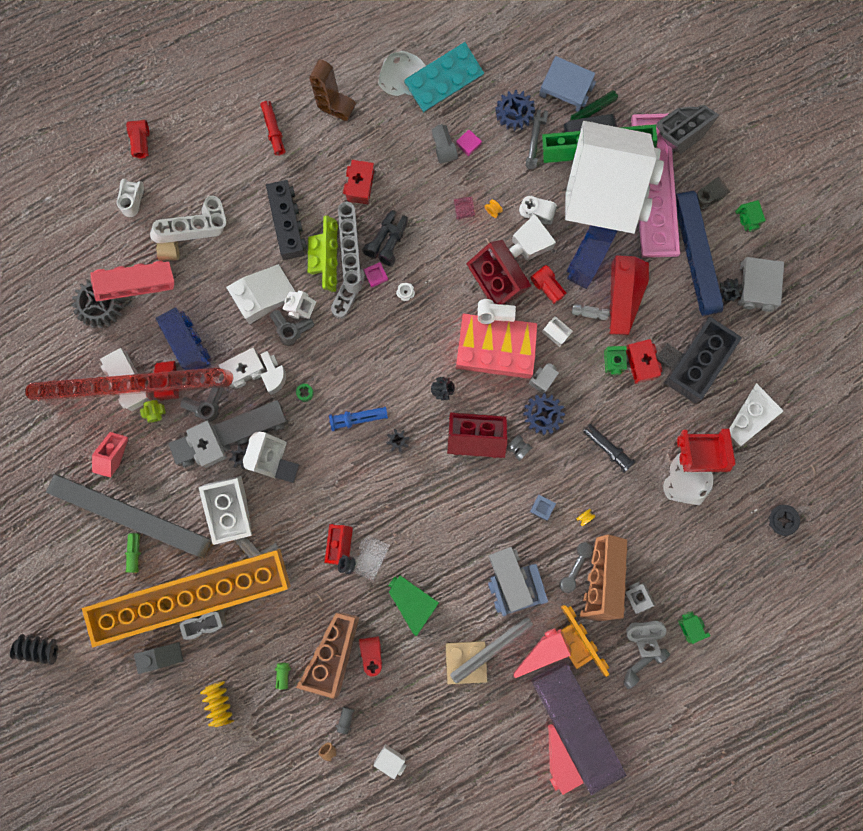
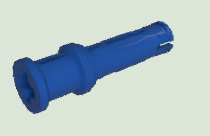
M386 406L351 414L346 411L340 415H329L332 431L343 427L351 428L353 424L388 419Z

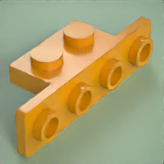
M566 605L560 606L571 623L561 630L570 647L571 656L568 657L574 667L578 669L593 659L601 673L605 677L609 676L607 671L609 666L603 658L600 659L596 654L598 649L593 641L589 642L585 635L588 633L582 624L578 625L574 619L577 617L571 607L567 608Z

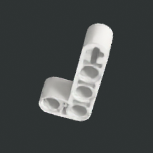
M208 196L201 209L202 215L156 220L150 232L151 239L156 243H168L219 236L226 225V217L220 199L216 196ZM213 223L219 224L220 227L214 226ZM194 225H199L202 229H197ZM175 227H180L183 231H177Z

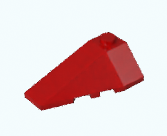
M616 255L611 262L610 334L629 335L649 282V263L635 256Z

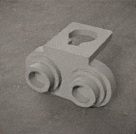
M656 620L631 623L626 630V634L630 641L637 643L641 657L661 656L657 640L665 636V625ZM645 644H649L655 650L651 652L644 650Z

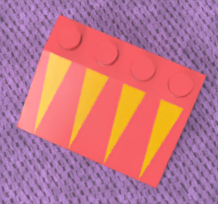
M463 314L456 369L530 379L534 370L537 323L516 320L514 322L494 320L490 324H482L478 321V315Z

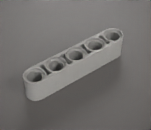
M343 202L338 207L343 279L348 292L358 293L362 288L356 212L352 203ZM348 246H354L352 249L346 248ZM349 263H355L354 266H348ZM351 280H356V281H357V282L354 283V284H350V283H349V281H351Z

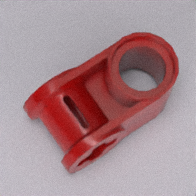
M379 636L359 639L364 671L368 676H377L382 669ZM371 661H374V664L379 666L375 669V672H372V669H368Z

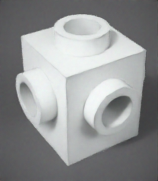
M289 292L285 298L283 310L289 313L288 316L299 320V317L309 319L316 301L308 297L309 295L305 292Z

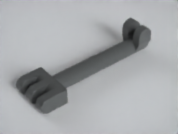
M537 109L534 119L529 120L533 123L529 155L526 158L525 164L528 169H534L537 166L538 158H536L540 124L546 125L548 111L545 110L543 117H540L541 110Z

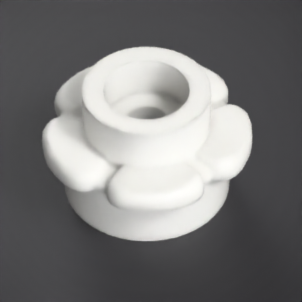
M402 283L398 286L396 294L401 300L408 301L415 295L414 287L409 283Z

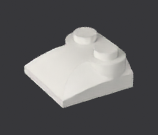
M255 432L249 439V445L243 458L245 469L275 478L287 442L264 432Z

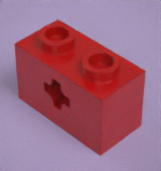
M352 160L351 166H347L346 177H349L348 184L345 183L343 189L347 202L369 205L375 171L374 163Z
M651 339L627 346L626 355L635 384L654 380L661 376L662 366L660 362H657L656 346L654 343L652 344ZM641 360H647L648 363L646 364V362H642Z

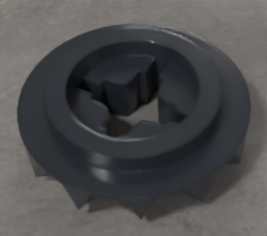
M778 505L771 510L768 517L769 526L775 533L781 536L792 535L800 526L798 512L789 505ZM783 515H785V519L791 521L784 523V526L781 521L777 520V518H782Z

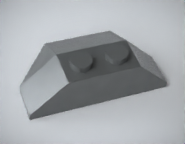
M705 105L677 108L658 121L656 127L665 143L674 151L682 154L702 139L717 120L719 114Z

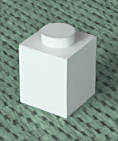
M385 744L374 761V767L395 779L397 774L401 776L406 768V764H404L405 757Z

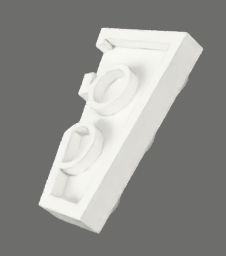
M757 383L729 427L731 440L738 448L783 412Z

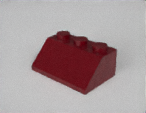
M503 240L490 242L466 263L486 297L492 300L494 304L506 305L532 287Z
M450 412L447 454L505 458L507 416Z

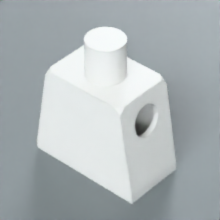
M534 214L513 235L512 242L515 245L509 248V251L514 258L522 254L526 260H530L552 250L556 242Z

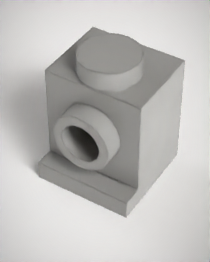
M547 363L544 368L539 367L534 374L536 379L532 377L528 384L543 394L550 387L559 372L556 371L557 368L554 365Z
M640 582L630 585V590L625 592L635 614L656 606L646 584L640 585ZM639 593H642L644 595V599L642 601H640L637 598V595Z

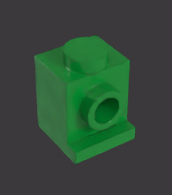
M759 200L742 204L735 211L736 215L740 214V223L744 225L745 231H756L766 221Z
M608 346L604 350L605 373L611 372V375H621L622 372L627 370L626 346ZM618 357L620 363H616L614 358Z
M693 611L684 613L682 615L683 618L677 620L688 643L694 644L710 637V633L703 630L705 628L703 620L694 615Z

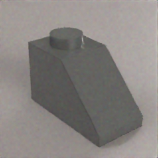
M180 642L134 654L138 674L183 662Z

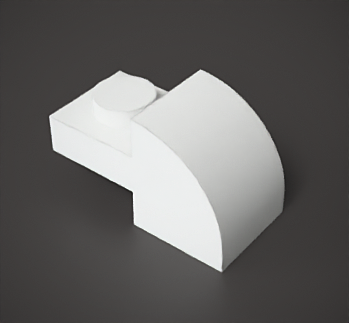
M266 351L261 354L267 372L261 374L267 391L272 395L284 386L286 371L282 365L276 368L278 363L275 356H271Z

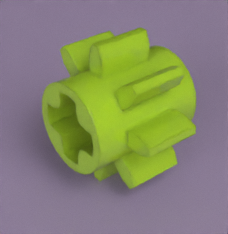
M158 400L147 401L143 403L144 408L140 409L141 417L147 419L148 423L162 420V414H166L164 405L162 403L159 404Z

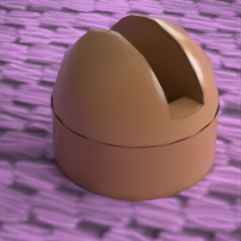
M330 742L325 743L319 750V756L325 761H332L331 758L333 756L336 757L337 751Z

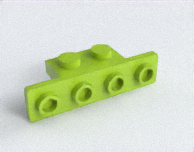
M324 216L323 234L308 237L307 273L312 275L322 273V288L330 292H336L338 222L329 216Z

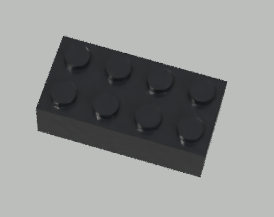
M708 317L703 321L663 383L696 404L703 399L742 337L712 317Z

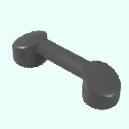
M587 542L580 543L577 546V554L579 556L569 576L563 577L559 582V587L563 592L570 593L575 590V579L586 558L591 557L593 554V547Z
M660 649L661 656L643 657L634 666L629 668L623 681L626 688L630 689L640 681L636 674L652 660H655L658 664L665 661L670 656L667 649Z

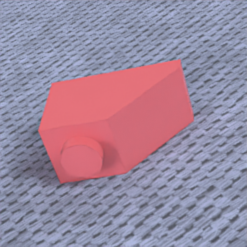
M109 432L92 454V472L111 478L120 466L128 437Z

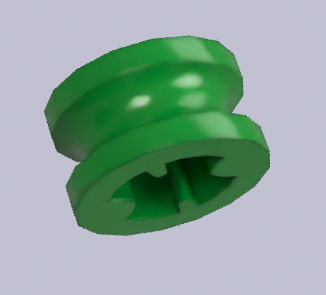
M300 384L296 389V395L302 402H308L314 396L313 389L308 384ZM306 388L309 389V395L301 397L302 393L300 391Z

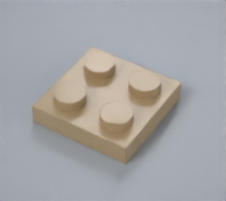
M485 641L445 643L447 684L487 682L486 662L459 683H455L450 676L453 671L485 648Z

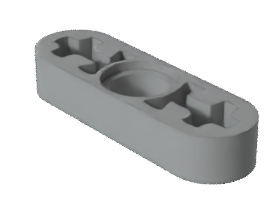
M361 269V278H362V285H363L364 280H365V275H364V271ZM344 282L331 306L333 315L338 319H343L348 315L358 293H353L349 298L344 297L343 291L346 289ZM342 300H343V301H345V303H344V305H343V309H344L345 311H344V312L341 311V312L338 314L336 307L340 308V306H341V304H342Z

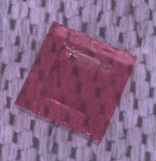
M472 197L454 199L456 219L475 217Z

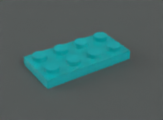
M463 42L404 79V83L424 113L482 77L484 72L466 42Z

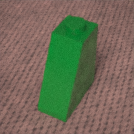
M400 575L398 578L394 576L388 585L391 588L389 593L412 633L417 636L439 602Z

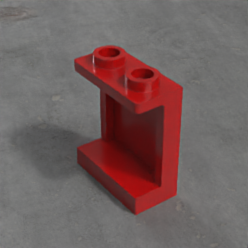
M721 429L719 434H688L687 430H682L680 436L677 437V446L681 449L679 461L680 465H683L684 472H730L736 464L730 429Z

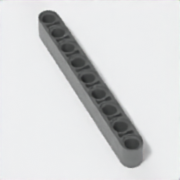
M57 474L53 475L46 490V493L200 558L205 559L212 543V539Z

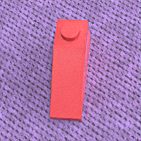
M554 628L545 632V636L541 638L516 668L514 677H520L571 656L570 647L562 630L556 631Z
M553 724L548 725L550 773L553 776L550 781L555 791L559 789L562 795L584 782Z

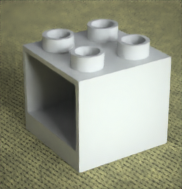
M583 121L566 189L565 220L629 233H635L638 220L647 222L652 208V198H648L649 184H659L664 166V161L659 160L661 149L654 148L651 134Z

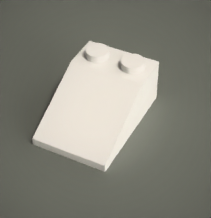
M279 264L243 277L226 287L249 324L284 305L285 298L289 292H295Z
M241 476L204 484L199 487L213 545L252 536L246 493Z

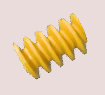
M225 681L208 685L200 692V694L207 695L202 702L209 703L204 710L211 711L206 716V718L213 719L208 724L210 727H219L234 722V720L228 719L233 713L226 711L231 705L224 704L229 697L222 696L227 689L220 688Z

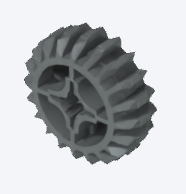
M86 279V285L80 284L81 290L75 289L78 295L72 296V299L76 301L71 304L73 308H76L73 312L75 315H78L77 319L83 321V324L86 326L90 325L92 328H96L98 325L99 328H103L104 323L107 326H111V320L117 322L115 317L117 315L122 316L119 310L125 309L121 305L125 302L123 297L112 299L110 308H108V304L111 299L99 301L102 306L100 307L95 300L92 283L89 279ZM98 312H104V314L99 316H91Z

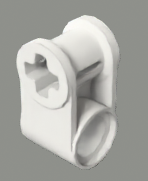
M127 179L121 180L117 206L127 217H134L139 211L140 201L144 192V185L141 181L136 183L129 182Z
M526 196L519 207V212L523 217L529 219L535 214L542 224L549 225L552 224L557 205L552 201Z

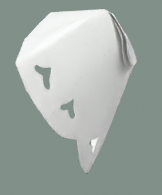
M405 51L392 53L384 59L378 85L390 95L399 96L406 93L413 96L404 83V79L426 65L420 58ZM399 57L400 61L398 63H394V58Z
M679 453L671 463L670 476L664 481L665 495L669 500L700 505L713 489L712 472H684L683 465H680L679 457L681 453ZM703 491H707L705 496H700Z

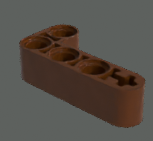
M318 60L309 77L317 107L327 114L348 121L356 102L350 97L339 93L334 69L331 64L324 60Z

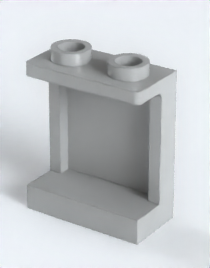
M746 257L740 264V270H743V290L738 306H743L744 309L762 308V311L765 312L774 311L781 306L784 262Z

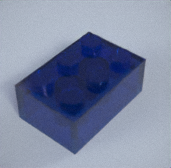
M590 225L566 271L569 273L567 279L587 289L618 230Z
M175 307L155 318L182 369L193 375L211 365L209 361L211 356L208 350L200 344L203 341L198 332H195L192 327L194 326L192 320L184 311L181 312Z

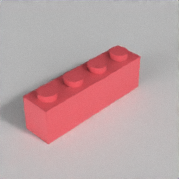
M156 261L148 265L136 264L133 267L126 268L119 266L112 270L98 269L91 272V283L96 301L174 289V278L169 262Z

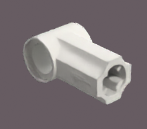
M483 299L478 302V321L480 323L490 324L494 320L514 322L516 306L494 304L490 299Z

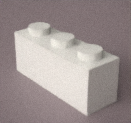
M119 348L100 359L103 364L101 369L106 376L109 375L111 382H109L114 392H118L120 396L118 399L119 403L124 409L134 411L143 406V403L152 400L125 350Z

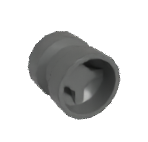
M518 434L506 449L509 452H513L520 461L532 449V446L529 443H525Z

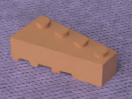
M609 534L596 538L591 561L594 567L588 575L587 581H590L588 593L584 594L583 601H586L584 611L581 610L580 618L598 622L624 618L627 539Z
M342 612L335 614L296 688L333 699L339 696L360 617Z

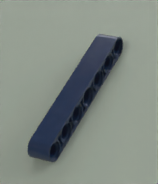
M694 190L676 193L677 217L700 313L702 316L722 313L723 301L697 194Z

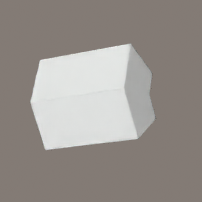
M554 317L542 331L559 347L573 332L557 317Z

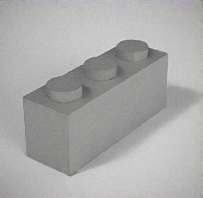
M508 547L488 555L509 611L513 612L533 604L532 599L535 596L532 588L527 587L525 583L527 575L524 568L520 569L517 561L520 558L517 550Z

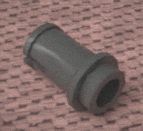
M342 707L339 724L336 725L337 732L348 734L351 731L350 725L354 709Z

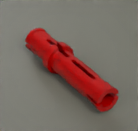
M263 101L260 103V107L268 129V139L273 146L274 155H283L286 153L282 142L283 135L279 131L271 101Z

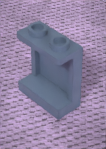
M555 56L541 86L539 96L546 98L547 94L575 105V111L578 112L581 106H586L589 99L586 95L588 91L592 92L596 81L593 79L596 73Z
M536 564L521 567L524 568L527 575L525 583L527 587L532 588L535 596L532 599L533 604L513 612L548 602ZM490 577L491 582H488L491 594L495 593L497 601L494 602L497 613L501 612L502 616L513 613L509 611L497 577Z

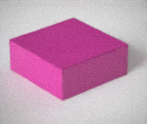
M467 130L456 141V145L468 156L482 144V141L470 130Z
M381 262L363 269L371 288L388 281Z

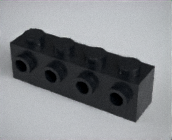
M288 180L265 184L283 261L305 256L304 249H307L306 241L300 235V232H303L301 220L297 221L296 217L299 214L297 203H293L292 198L296 197L294 187L289 185Z

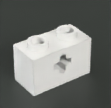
M254 348L219 364L231 388H240L246 384V381L258 379L261 377V374L266 372ZM243 366L245 367V373L241 372Z

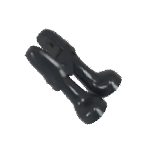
M395 210L388 212L381 223L382 226L372 242L365 244L362 249L366 256L372 259H376L378 256L379 261L389 267H393L396 259L393 251L397 242H401L408 223V217L403 215L397 226L392 225L397 215ZM389 233L390 238L379 254L381 245Z

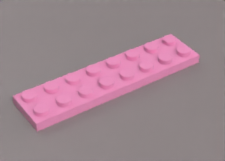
M668 114L632 115L631 123L632 126L654 125ZM656 127L657 148L661 149L659 160L664 161V166L659 184H649L648 198H652V208L648 221H639L641 258L678 257L680 255L672 148L665 143Z

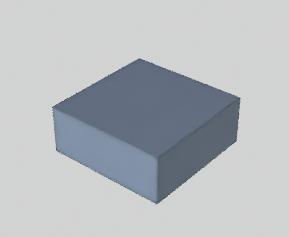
M538 495L530 513L548 521L556 503Z

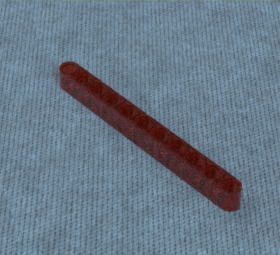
M207 368L34 382L26 386L25 395L30 400L53 401L221 388L230 386L234 377L229 370ZM221 373L224 374V379L222 382L219 381V376ZM204 374L205 381L201 383L200 378ZM185 376V377H186V382H185V384L183 385V384H182V378ZM165 378H167L166 386L163 385ZM148 379V386L145 387V381ZM130 381V387L127 389V383Z

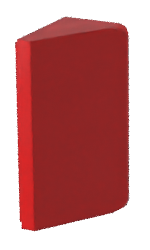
M329 524L324 563L338 565L343 555L350 556L353 527Z

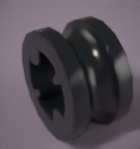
M343 555L338 563V571L340 573L345 572L347 575L352 574L356 565L355 558Z

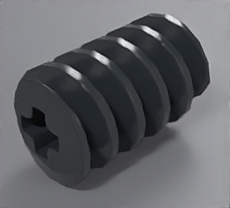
M20 634L10 649L11 659H25L28 662L33 661L35 663L41 662L42 664L49 663L53 665L58 656L56 639H52L48 644V638L45 637L41 642L40 636H37L33 641L32 635H28L25 640V635Z

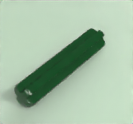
M614 90L610 91L571 115L570 121L589 118L615 102L618 94Z

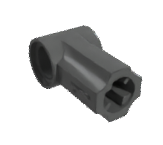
M437 125L432 129V135L436 145L439 164L457 160L456 146L451 141L447 125Z

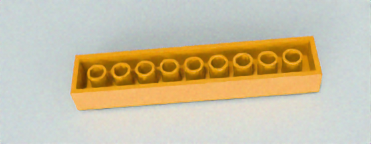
M277 549L98 602L82 608L93 648L289 589L291 585L281 550Z

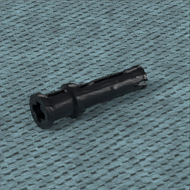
M593 424L588 426L593 433L588 429L583 431L610 456L611 462H615L622 468L623 473L636 461L635 459H630L623 452L624 449L617 448Z

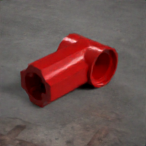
M147 120L127 121L126 127L130 138L132 157L146 158L149 156L147 137L150 135Z
M547 265L530 276L532 283L539 290L542 289L553 304L566 296L567 292L557 282L555 274Z

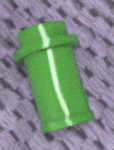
M277 663V667H275L277 671L275 688L288 689V677L291 667H289V663Z

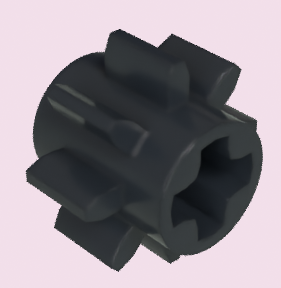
M727 278L723 283L720 282L721 296L723 295L724 301L734 302L735 299L741 297L740 291L743 290L742 284H738L737 278L734 280Z
M437 377V382H433L431 385L432 395L436 397V400H449V395H453L455 391L454 383L450 381V378Z
M394 429L393 435L387 434L390 441L386 442V445H392L391 452L399 449V452L402 453L401 448L409 447L405 441H408L410 438L403 436L404 430L401 433H397V430ZM395 437L403 439L401 445L397 446L396 443H393Z
M238 445V450H231L233 456L229 461L235 462L234 468H238L241 465V468L245 470L243 461L238 456H245L248 447L242 450V447Z

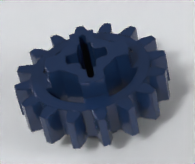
M517 90L514 91V94L508 91L507 97L501 95L502 101H497V107L495 108L497 120H500V125L506 124L507 130L513 127L514 131H516L517 127L523 130L524 124L529 126V120L534 119L535 113L534 100L530 101V95L525 97L524 91L518 94Z
M543 393L541 398L535 395V401L530 398L528 401L530 405H525L524 407L528 411L523 413V416L528 418L524 423H530L528 429L535 428V434L541 431L542 436L546 434V431L552 434L553 428L558 430L560 428L558 424H563L564 422L560 417L565 416V413L560 411L564 406H558L560 400L553 401V395L546 398L545 393ZM545 403H548V404L552 405L553 407H549V406L545 405ZM536 405L537 411L531 415L532 408ZM542 411L549 413L546 419L544 416H539ZM554 414H556V420L552 424L551 418ZM535 422L543 424V427L537 425Z

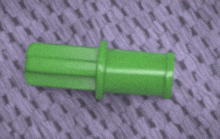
M138 533L128 534L127 552H125L127 555L125 572L128 573L139 572L138 563L141 553L139 552L140 535Z

